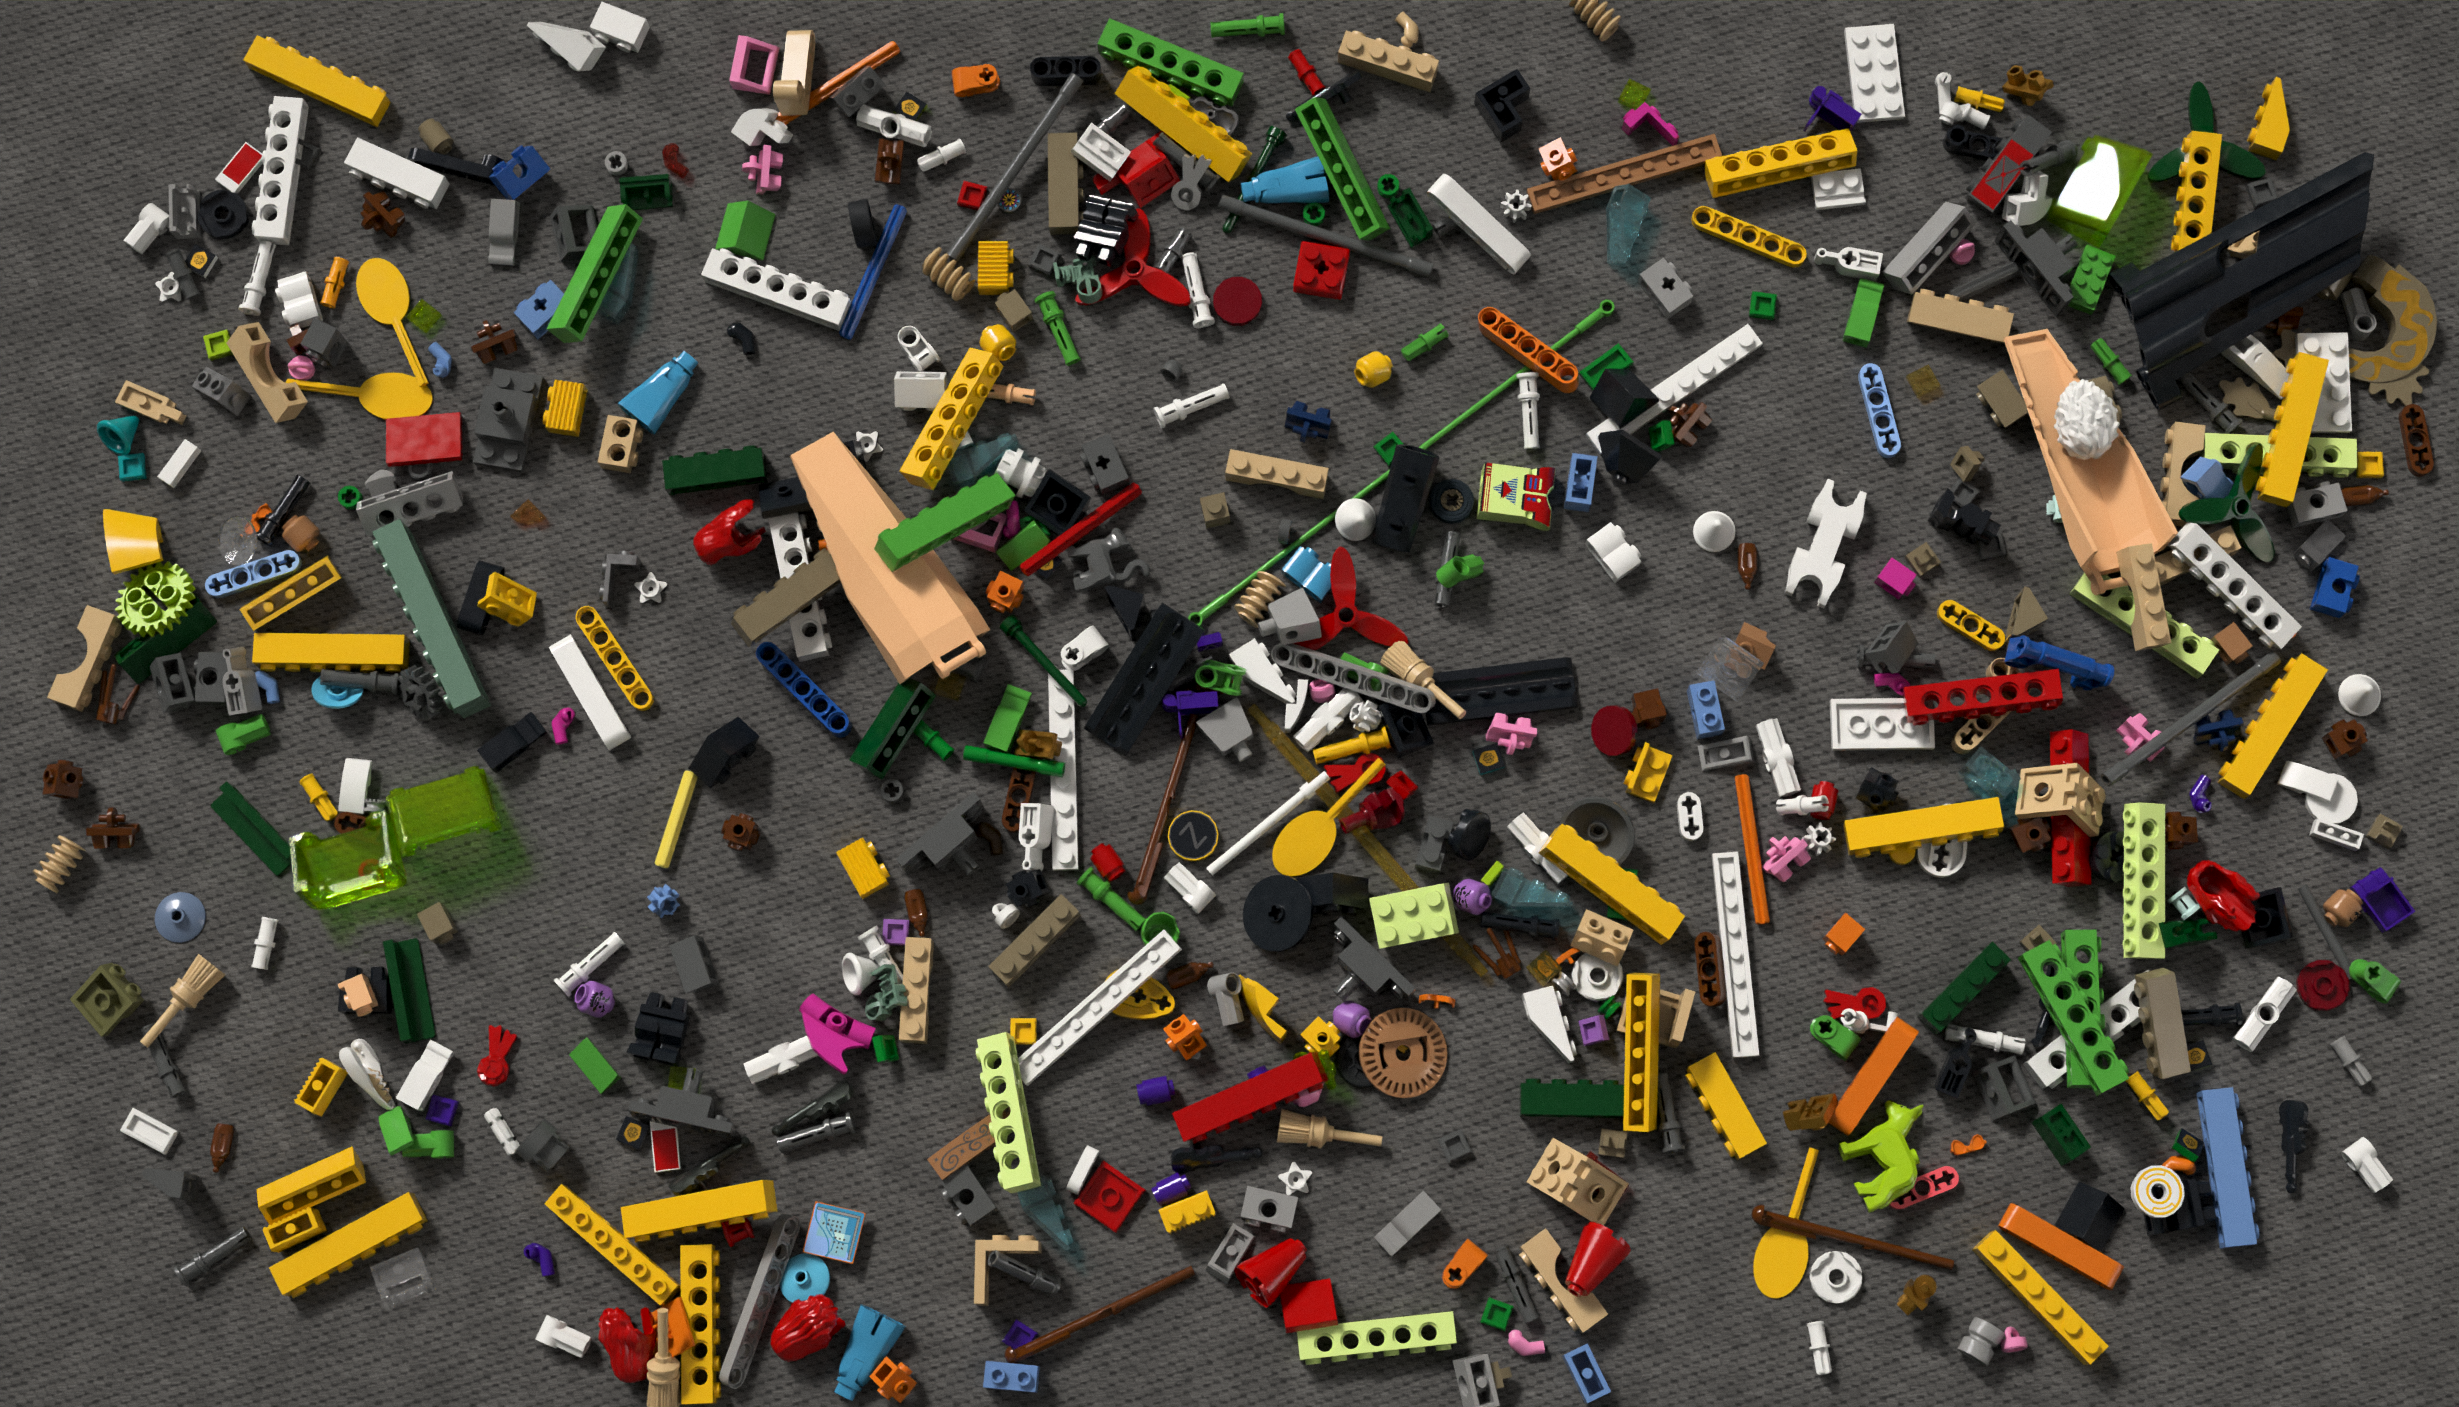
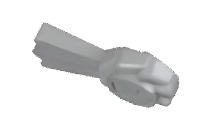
M1185 154L1182 157L1183 180L1173 186L1171 198L1178 208L1191 210L1200 203L1202 191L1197 184L1212 162L1211 159H1206L1203 154L1200 156L1195 169L1196 155L1188 156Z

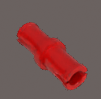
M1301 49L1294 50L1289 54L1288 60L1298 72L1299 80L1304 81L1312 96L1326 88L1317 76L1316 68L1314 65L1309 64Z

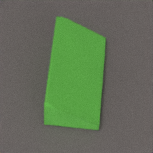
M588 1037L569 1054L600 1094L604 1093L621 1079V1076Z

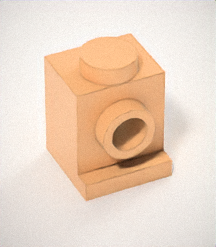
M360 974L338 984L339 989L347 993L344 995L347 1007L353 1009L358 1017L371 1013L373 1011L372 1008L378 1006L367 976Z

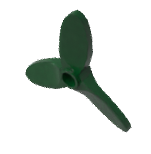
M2197 81L2190 90L2188 101L2191 131L2213 133L2214 120L2210 96L2204 84ZM2221 140L2219 169L2234 176L2250 180L2260 179L2265 175V167L2257 157L2233 143ZM2182 146L2169 152L2156 162L2150 169L2147 180L2153 183L2163 182L2178 176L2180 164L2184 162L2185 153L2181 151ZM2194 154L2196 162L2204 159L2201 154Z
M2254 444L2246 452L2228 496L2225 498H2204L2192 501L2182 506L2178 515L2181 520L2196 524H2215L2230 519L2236 536L2245 549L2256 560L2271 562L2275 553L2272 539L2261 518L2251 509V497L2263 460L2262 445Z

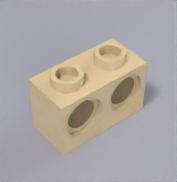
M612 415L607 416L598 458V464L602 469L631 473L632 466L636 467L638 462L636 447L637 443H641L643 439V428H641L638 420ZM622 429H630L628 436L619 437ZM617 453H625L621 461H614V456Z

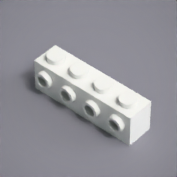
M358 137L344 161V164L349 169V174L360 180L363 177L371 180L370 183L377 188L384 189L387 187L393 190L392 193L402 199H406V197L414 199V203L425 209L430 206L437 210L450 185L444 175Z

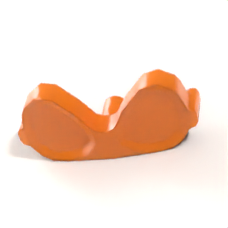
M267 503L260 506L256 514L252 515V519L246 528V532L249 535L258 532L261 528L259 520L265 519L266 514L273 512Z
M1573 947L1560 955L1556 962L1561 964L1567 959L1572 964L1574 960L1571 955L1580 952V950Z
M1435 994L1419 995V1004L1422 1001L1431 1000L1434 1001V1008L1439 1009V1002H1446L1452 1005V1008L1455 1007V999Z
M1978 1134L1973 1136L1969 1146L1964 1145L1958 1140H1953L1950 1152L1958 1156L1978 1151L1984 1147L1987 1141Z

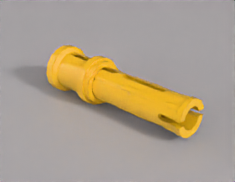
M1385 726L1381 727V730L1371 733L1361 732L1357 738L1312 749L1316 764L1360 752L1370 754L1372 750L1383 747L1391 748Z

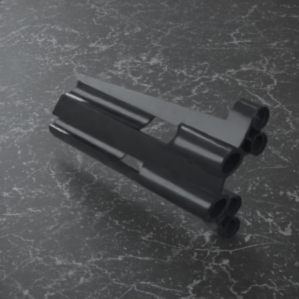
M2364 152L2141 271L2130 262L2108 274L2115 291L2121 295V300L2137 333L2143 365L2136 370L2137 377L2142 381V386L2147 389L2149 397L2158 411L2182 399L2181 392L2176 383L2177 379L2359 268L2361 244L2366 229L2369 208V185L2374 154ZM2259 231L2256 253L2224 269L2220 264L2221 250ZM2251 291L2247 317L2211 337H2207L2204 330L2210 315L2217 308Z

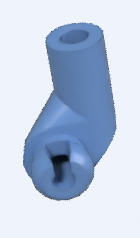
M434 342L428 348V351L437 359L436 368H433V373L437 377L444 378L451 371L452 357L437 342Z
M256 671L258 687L260 686L266 690L267 703H279L280 697L277 680L264 671Z

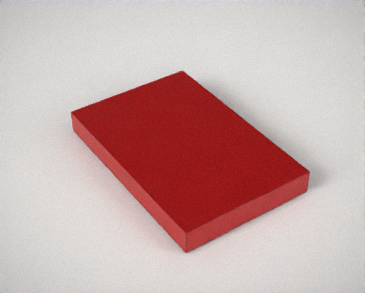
M460 412L386 419V464L388 467L462 460V415Z

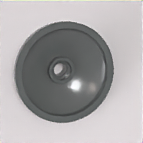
M1586 797L1574 802L1564 812L1559 825L1564 824L1573 827L1578 832V836L1585 841L1594 843L1598 847V851L1605 856L1614 858L1619 865L1625 861L1634 845L1635 830L1629 814L1618 803L1604 797ZM1595 826H1601L1603 832H1597Z

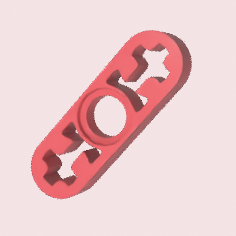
M1944 1166L1917 1177L1914 1188L1910 1190L1915 1198L1914 1201H1911V1196L1902 1199V1205L1897 1201L1892 1202L1889 1206L1895 1210H1900L1953 1189L1958 1184L1959 1175L1950 1166ZM1943 1171L1946 1174H1951L1953 1179L1950 1180V1185H1947L1946 1182L1936 1185L1939 1190L1935 1191L1934 1182L1929 1176L1933 1175V1179L1936 1180L1943 1176ZM1920 1180L1927 1182L1929 1185V1192L1924 1196L1919 1195L1915 1190V1185Z

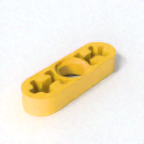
M1946 600L1939 606L1937 617L1943 624L1984 649L1996 651L2004 644L2005 634L2000 628L1956 601ZM1952 607L1954 615L1959 617L1963 613L1965 616L1957 625L1955 622L1958 618L1952 615L1949 618L1945 617L1946 612L1943 608L1948 609ZM1968 619L1976 621L1978 625L1977 631L1968 632L1964 627V622ZM1984 626L1987 628L1984 631V633H1986L1989 636L1995 633L1997 635L1996 640L1999 641V643L1994 642L1993 644L1988 643L1989 637L1983 634L1981 638L1977 637V635L1982 631Z

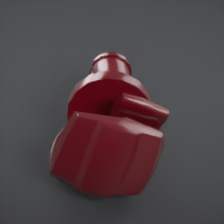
M1393 788L1385 789L1379 794L1373 792L1363 802L1359 803V812L1340 818V826L1343 832L1347 834L1364 825L1371 831L1397 825L1403 820L1405 815L1404 800Z

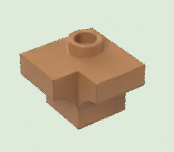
M1744 622L1725 665L1746 675L1749 674L1752 665L1765 670L1776 645L1767 639L1766 631Z

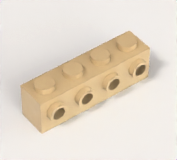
M1346 31L1338 51V63L1431 92L1438 72L1439 60L1435 59L1434 56L1427 53H1422L1421 55L1412 52L1406 46L1396 47L1390 45L1381 38L1374 40L1366 37L1365 34L1359 31Z
M1920 289V293H1913L1907 319L1908 323L2005 344L2004 339L2009 336L2014 313L2008 312V307L1994 305V308L1991 309L1984 307V302L1971 299L1968 304L1959 302L1960 297L1945 294L1944 298L1934 296V291Z

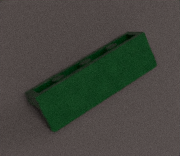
M194 592L193 595L196 598L189 601L193 608L185 609L188 616H180V625L174 622L172 624L173 630L170 631L166 627L164 628L163 635H160L158 631L155 632L154 637H151L148 633L144 637L139 635L114 655L119 665L137 684H140L152 674L150 665L155 658L179 653L217 623L216 618Z
M226 781L219 787L223 793L211 804V808L275 875L279 876L300 855L232 784Z
M413 938L396 942L393 939L383 941L400 1041L408 1044L434 1038L436 1034L419 940Z

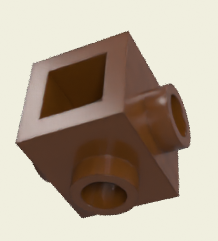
M2343 719L2331 726L2333 731L2322 737L2334 759L2346 753L2349 757L2363 750L2361 745L2368 741L2366 730L2355 719L2349 722Z
M58 760L57 764L47 765V769L43 774V795L62 799L78 798L79 789L83 783V768L74 767V762Z
M2181 812L2166 813L2165 845H2168V849H2183L2184 845L2198 843L2196 817L2182 816Z
M740 813L739 816L731 814L730 819L725 820L721 834L724 835L723 839L728 843L727 847L740 852L743 849L751 851L752 846L757 844L760 836L759 826L753 822V817ZM738 826L743 827L741 834H736Z
M2018 818L2017 824L2008 827L2018 850L2022 853L2030 849L2032 852L2038 851L2047 846L2045 842L2051 840L2048 834L2051 832V828L2045 818ZM2034 829L2033 835L2030 836V831Z

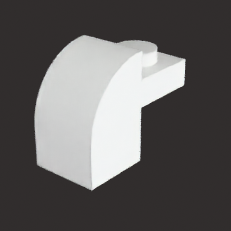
M769 108L746 111L740 116L731 133L749 146L760 145L766 135L777 143H789L793 136L783 122L775 120L779 112Z
M2039 171L2031 176H2024L2021 193L2005 195L2002 219L2008 222L2011 220L2015 225L2019 226L2030 225L2039 221L2047 213L2052 203V198L2045 195L2048 175Z

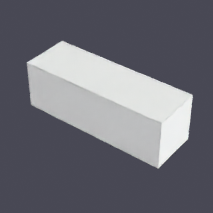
M184 439L157 477L172 488H175L201 450Z
M2319 818L2314 820L2309 834L2310 836L2353 851L2360 849L2364 836L2360 832Z

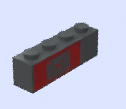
M2030 115L2025 116L2023 119L2019 117L2010 128L2013 131L2008 140L2005 137L1995 148L1998 151L1997 155L1993 160L1990 157L1980 169L1983 171V174L1979 179L1974 177L1965 189L1968 191L1965 198L1988 215L1993 213L2022 174L2020 170L2026 168V166L2020 168V164L2025 160L2033 158L2052 133Z

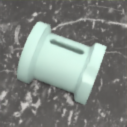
M2183 887L2167 900L2169 904L2172 903L2180 912L2182 920L2187 919L2201 908L2187 894L2186 887ZM2180 899L2184 901V903L2188 906V909L2183 905Z

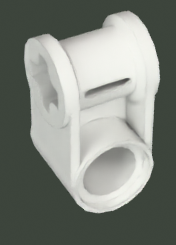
M905 326L899 331L898 341L900 347L917 372H924V369L934 362L938 363L941 361L933 347L927 343L915 327ZM908 335L916 337V341L912 344L903 342L904 338Z
M1094 625L1090 626L1062 648V664L1067 670H1079L1092 659L1104 653L1108 649L1109 644ZM1071 653L1073 656L1077 654V660L1068 659V654Z

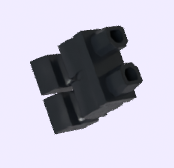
M1089 195L1086 201V211L1082 214L1083 220L1080 222L1078 232L1076 231L1074 236L1077 242L1075 254L1079 260L1090 261L1092 253L1097 252L1096 259L1098 263L1111 266L1115 257L1121 258L1122 249L1128 241L1129 227L1127 221H1136L1139 214L1133 204L1116 200L1111 202L1107 198Z
M1947 488L1938 499L1928 521L1933 524L1935 529L1949 531L1953 528L1959 537H1967L1966 542L1970 544L1978 540L1988 546L1991 540L1996 537L2001 524L1989 519L1992 512L1986 509L1982 512L1973 503H1968L1959 510L1952 509L1951 504L1955 496Z
M650 992L646 1004H641L640 1013L635 1024L636 1043L629 1045L627 1053L631 1057L679 1067L681 1060L680 1050L684 1046L687 1025L690 1019L687 1015L688 1001L674 997L671 1010L662 1008L665 996ZM660 1039L661 1047L658 1049L656 1048V1043Z
M2196 1179L2181 1180L2184 1185V1199L2181 1207L2174 1214L2165 1218H2151L2143 1213L2147 1236L2164 1233V1231L2173 1232L2205 1226V1223L2216 1220L2214 1207H2201L2200 1197L2211 1196L2210 1183L2205 1181L2196 1182ZM2154 1185L2152 1187L2151 1193L2156 1199L2162 1198L2163 1189L2161 1186Z

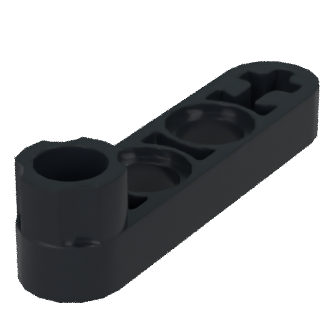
M1955 125L1953 128L1948 129L1943 139V147L1952 154L1987 161L1989 157L1993 160L1997 155L1995 148L2003 138L1965 131L1964 126ZM1952 137H1957L1958 142L1953 141ZM1970 139L1967 145V149H1964L1967 140ZM1975 141L1983 142L1985 150L1982 152L1975 151L1972 143Z
M411 148L407 160L439 172L445 170L444 173L463 178L468 176L467 179L495 186L489 176L494 173L493 167L504 159L488 154L484 155L482 164L419 148Z

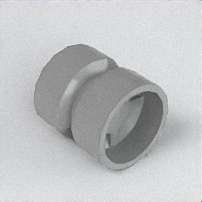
M1974 1317L1969 1326L1970 1336L1962 1338L1957 1350L1975 1362L1988 1366L1994 1355L1991 1348L1997 1347L2000 1344L2005 1333L1989 1322Z

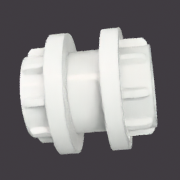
M1018 448L1017 452L1010 449L1005 451L994 474L998 473L1006 484L1017 488V497L1022 498L1023 494L1032 497L1046 473V468L1039 464L1041 459L1037 457L1034 458L1032 463L1021 458L1024 451Z

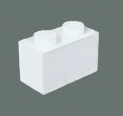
M601 2L590 25L594 37L601 43L608 44L609 41L617 44V48L628 53L630 50L639 52L650 28L645 18Z
M897 371L894 378L895 407H901L904 411H912L916 408H926L928 411H934L947 388L946 372Z

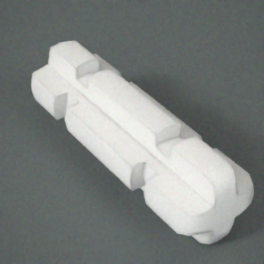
M497 1108L490 1109L484 1114L488 1124H492L491 1129L501 1144L505 1145L503 1148L507 1155L516 1154L515 1151L520 1144L517 1140L514 1141L513 1138L515 1136L505 1120H501L502 1115Z

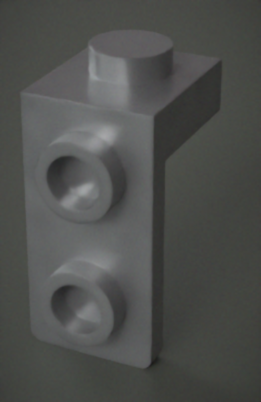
M205 367L199 373L192 385L193 388L216 400L236 416L239 415L252 397L235 382L208 367Z
M2326 520L2292 555L2297 558L2302 566L2312 572L2345 538V534L2332 522Z
M620 551L619 554H607L606 561H603L602 576H605L604 586H600L599 598L603 601L606 608H612L615 569L640 571L641 560L634 552Z

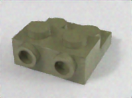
M113 963L100 965L70 998L71 1002L101 1037L108 1036L123 1018L129 1017L144 1001L140 995L142 993L140 987L135 983H129L124 977L126 974L124 968Z

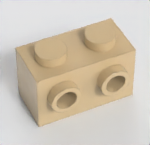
M1586 909L1570 946L1618 967L1633 929Z

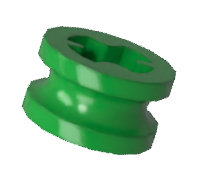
M1391 174L1381 176L1377 183L1379 195L1384 198L1396 196L1399 191L1397 177ZM1388 181L1392 182L1394 189L1392 191L1391 189L1385 191L1383 183L1386 182L1388 184Z
M1317 202L1308 203L1303 209L1304 222L1313 226L1322 224L1325 219L1324 207ZM1312 209H1316L1320 217L1316 216V219L1312 220L1308 212L1312 213Z
M345 486L338 493V501L344 508L349 510L356 509L357 502L363 500L361 492L354 486ZM352 492L356 499H352L351 503L348 504V501L344 498Z
M1612 995L1597 1012L1603 1013L1605 1020H1607L1622 1003L1616 1002L1615 996Z

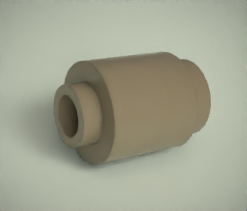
M431 118L419 126L420 138L431 152L445 155L451 151L454 140L440 122Z

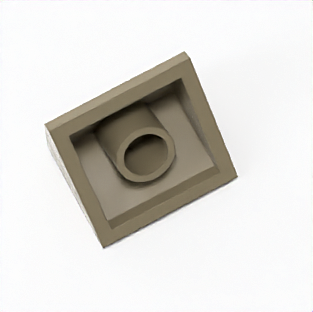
M2024 586L2015 597L2003 644L2005 646H2008L2009 638L2022 635L2027 636L2037 631L2048 619L2028 587Z

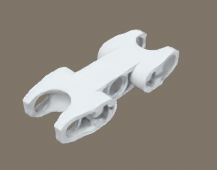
M1827 479L1822 491L1815 499L1807 519V523L1818 527L1810 550L1807 551L1797 547L1788 570V581L1785 590L1786 595L1792 596L1799 582L1812 580L1820 589L1817 606L1821 608L1826 606L1830 595L1839 584L1845 564L1834 561L1842 536L1855 539L1863 519L1867 493L1860 491L1852 505L1847 507L1839 506L1832 498L1834 481Z

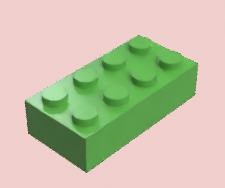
M2089 245L2085 246L2069 285L2072 290L2073 299L2068 306L2092 315L2116 257L2115 255Z

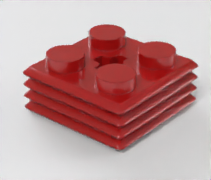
M1302 241L1293 291L1341 300L1350 250ZM1320 266H1324L1327 271H1324L1323 274H1318L1317 269Z

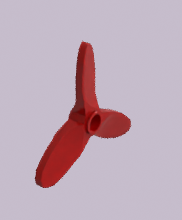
M1139 208L1136 209L1139 214L1137 220L1134 222L1127 221L1129 238L1124 246L1126 261L1119 268L1099 277L1103 293L1101 299L1097 302L1105 300L1131 285H1139L1148 294L1162 302L1179 307L1189 305L1191 297L1182 283L1168 273L1146 265L1150 252V226L1144 211ZM1140 268V270L1137 273H1130L1132 269ZM1091 286L1092 293L1098 289L1097 287ZM1087 288L1083 289L1082 293L1088 294ZM1077 294L1075 301L1078 305H1090L1082 302Z
M1342 546L1338 547L1332 556L1330 571L1331 589L1336 604L1334 612L1318 618L1322 637L1294 644L1317 650L1331 641L1344 627H1352L1364 637L1391 647L1398 641H1404L1408 644L1407 636L1396 625L1378 615L1358 610L1354 605L1356 577L1353 562L1349 552ZM1347 607L1353 611V617L1350 621H1343L1339 618V612L1342 608Z

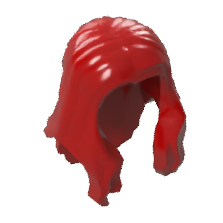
M752 499L739 501L734 506L721 512L713 521L697 532L693 539V545L698 557L704 563L712 566L725 556L744 555L759 545L762 540L761 535L766 532L764 526L748 535H744L736 527V522L753 509L754 501Z
M2203 860L2191 868L2187 877V886L2198 905L2204 911L2207 920L2211 924L2223 926L2225 930L2229 929L2235 932L2239 930L2247 931L2251 923L2255 922V914L2257 913L2251 900L2254 901L2260 897V894L2255 891L2254 887L2237 872L2224 869L2216 862L2210 860Z
M823 1294L810 1295L805 1301L795 1300L772 1332V1350L784 1361H797L808 1354L826 1348L832 1336L846 1325L845 1321L838 1318V1308L834 1307L833 1301Z
M618 1307L615 1309L607 1308L599 1318L598 1326L600 1331L598 1339L610 1356L614 1375L625 1383H635L647 1379V1362L654 1358L653 1351L657 1341L656 1330L653 1328L654 1317L647 1307L640 1309L643 1334L639 1329L633 1327L631 1317L624 1312V1309H619Z

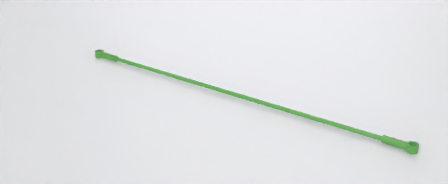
M1603 300L1597 310L1578 323L1574 330L1550 348L1556 351L1578 333L1582 334L1604 316L1612 315L1615 308L1614 303L1611 300ZM1604 305H1609L1611 307V310L1604 311L1602 307ZM1525 366L1516 374L1527 373L1531 369ZM1516 374L1419 446V448L1427 449L1518 380ZM1390 469L1352 498L1361 499L1388 479ZM1337 509L1225 595L1221 594L1199 612L1191 613L1188 619L1191 620L1195 616L1199 617L1200 622L1197 625L1201 627L1206 618L1224 606L1228 599L1251 583L1253 579H1256L1258 571H1267L1334 520Z

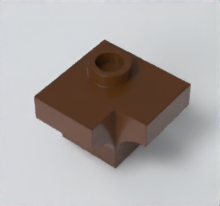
M1658 688L1634 693L1631 698L1633 704V712L1631 714L1635 718L1637 728L1645 726L1646 730L1661 726L1660 723L1664 721L1667 714Z

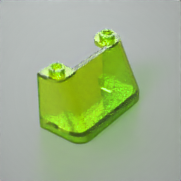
M2095 134L2093 138L2087 137L2080 150L2084 151V154L2058 200L2053 197L2048 210L2050 214L2047 221L2099 248L2116 222L2153 153L2143 148Z
M472 766L466 768L464 773L406 790L403 787L389 791L390 795L386 797L395 839L403 858L416 855L414 850L418 849V846L422 850L427 849V845L472 832H476V834L482 833L480 828L484 830L489 829L490 833L502 829L485 769H479V766Z
M386 811L372 812L365 819L366 827L322 840L311 832H302L298 836L289 838L294 892L310 908L316 910L328 909L406 885L405 867L391 817Z

